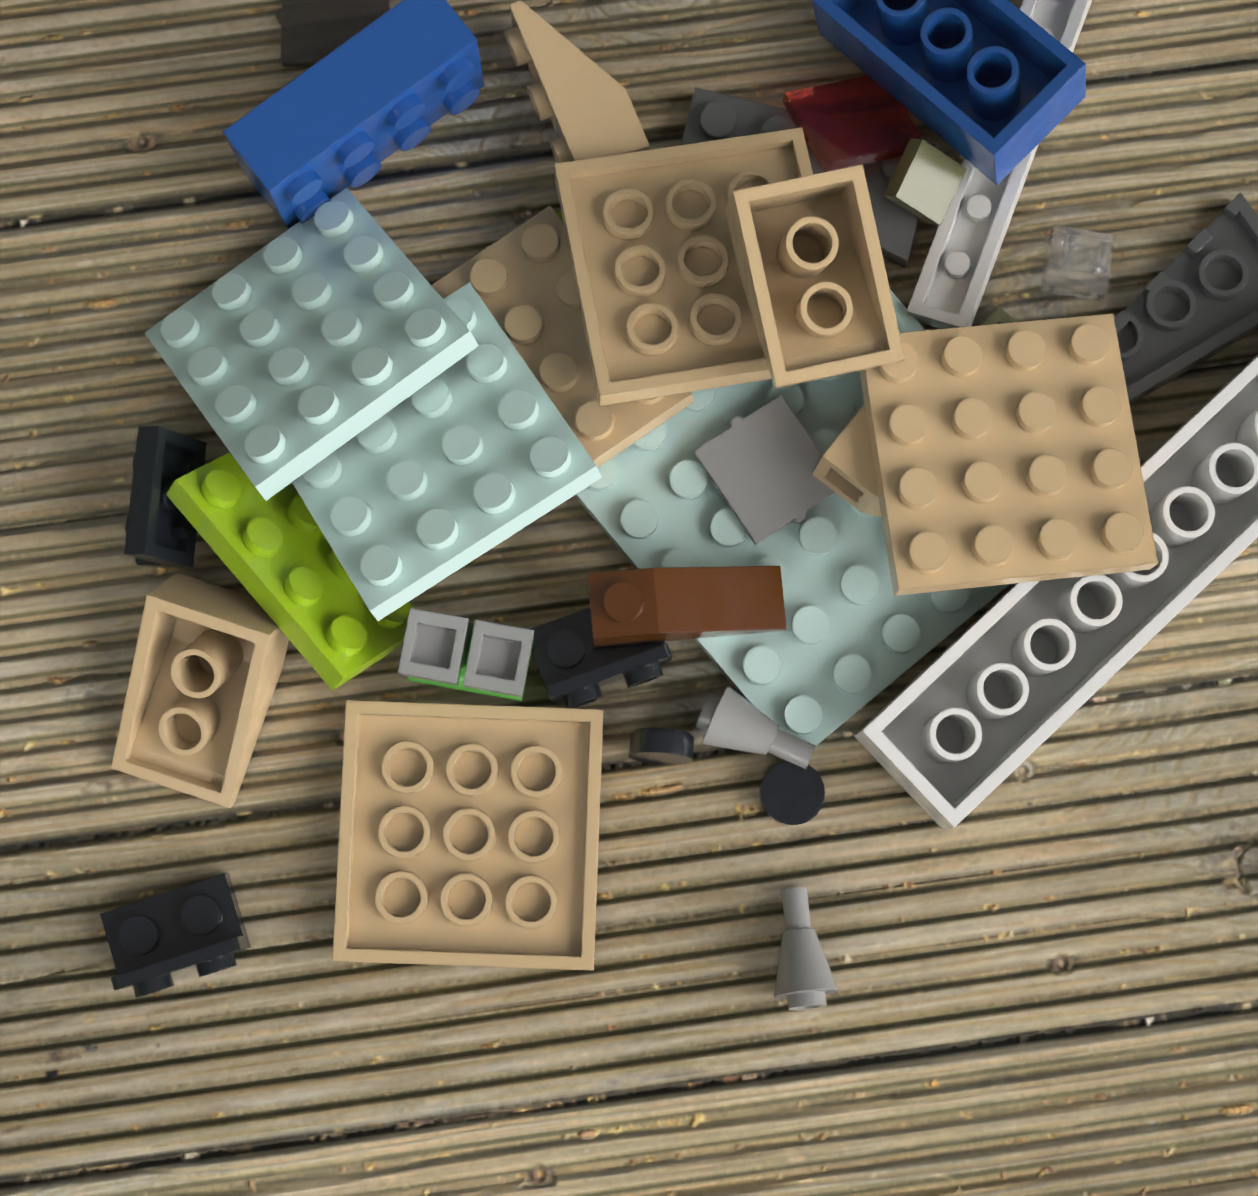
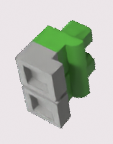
M410 608L398 674L408 677V681L522 701L533 646L534 630L475 620L473 626L469 618Z

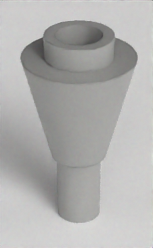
M727 686L722 697L715 693H710L696 724V728L706 732L702 742L704 745L766 755L768 752L804 769L807 768L816 745L778 729V724L729 686Z
M793 887L783 889L781 894L786 931L782 934L774 998L787 999L788 1010H810L826 1007V995L837 993L839 990L815 929L811 928L807 888Z

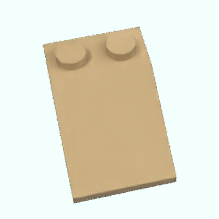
M863 164L732 192L724 207L738 271L774 389L906 360Z
M178 572L147 594L114 751L112 769L227 808H231L235 804L279 680L289 642L286 635L253 597Z

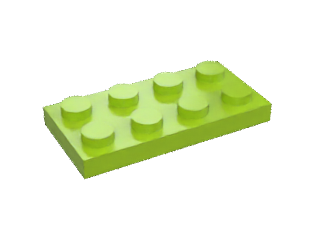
M230 452L173 482L166 494L332 691L403 645L410 608H415L410 602H407L377 621L369 611L292 482L266 501Z

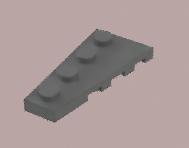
M695 87L681 145L802 127L813 175L863 164L881 250L887 254L886 259L905 268L909 259L918 217L883 195L910 138Z
M1241 192L1206 229L1204 228L1187 245L1185 250L1164 271H1161L1144 288L1143 292L1124 311H1121L1114 318L1130 405L1258 329V216Z

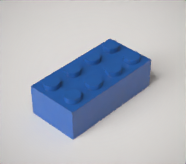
M402 0L229 126L223 133L244 174L286 228L290 229L299 221L304 224L314 217L315 212L321 205L331 201V198L349 185L356 188L371 180L380 170V162L399 148L402 151H407L421 143L429 134L430 126L448 112L452 115L459 114L476 101L480 95L479 89L484 87L477 39L446 0Z
M811 0L819 34L995 185H998L1085 98L1086 63L1009 0Z

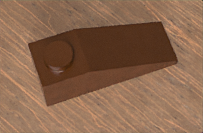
M780 566L661 567L587 573L594 647L786 631L787 629Z

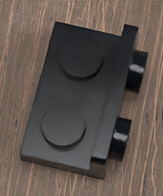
M138 426L136 452L133 457L129 514L125 526L126 541L124 554L135 557L136 564L144 567L193 568L197 530L166 494L176 479L204 465L207 443L162 426Z
M590 608L529 629L534 630L532 650L551 704L564 700L567 708H576L602 698L603 694L600 687L621 679H625L628 688L657 679L664 675L660 665L671 662L672 658L669 646L665 641L594 647Z
M225 873L100 914L118 974L111 978L113 989L115 991L133 986L136 998L175 986L171 975L174 972L196 966L198 976L203 977L237 965L234 953L251 948L230 875Z

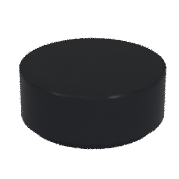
M650 727L636 729L630 734L629 758L654 764H686L693 761L694 737L689 732L671 728Z
M785 761L775 765L765 774L760 785L759 797L764 811L771 819L783 825L793 826L808 822L818 814L824 803L825 788L820 775L810 765L804 769Z

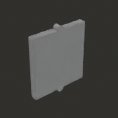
M779 395L744 419L739 416L734 417L729 429L693 453L755 545L793 520L797 523L803 522L806 518V511L835 493L812 475L823 455L782 395Z

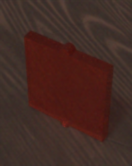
M868 75L784 93L783 104L797 127L803 128L805 141L824 172L900 157L903 155L910 139H923L907 115L908 109Z

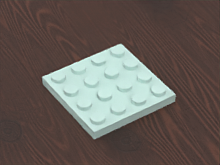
M345 188L331 198V201L321 205L310 220L304 224L299 221L144 332L266 501L479 346L471 331L348 188Z
M470 282L443 300L471 331L479 346L292 482L369 611L377 621L602 478L592 458Z

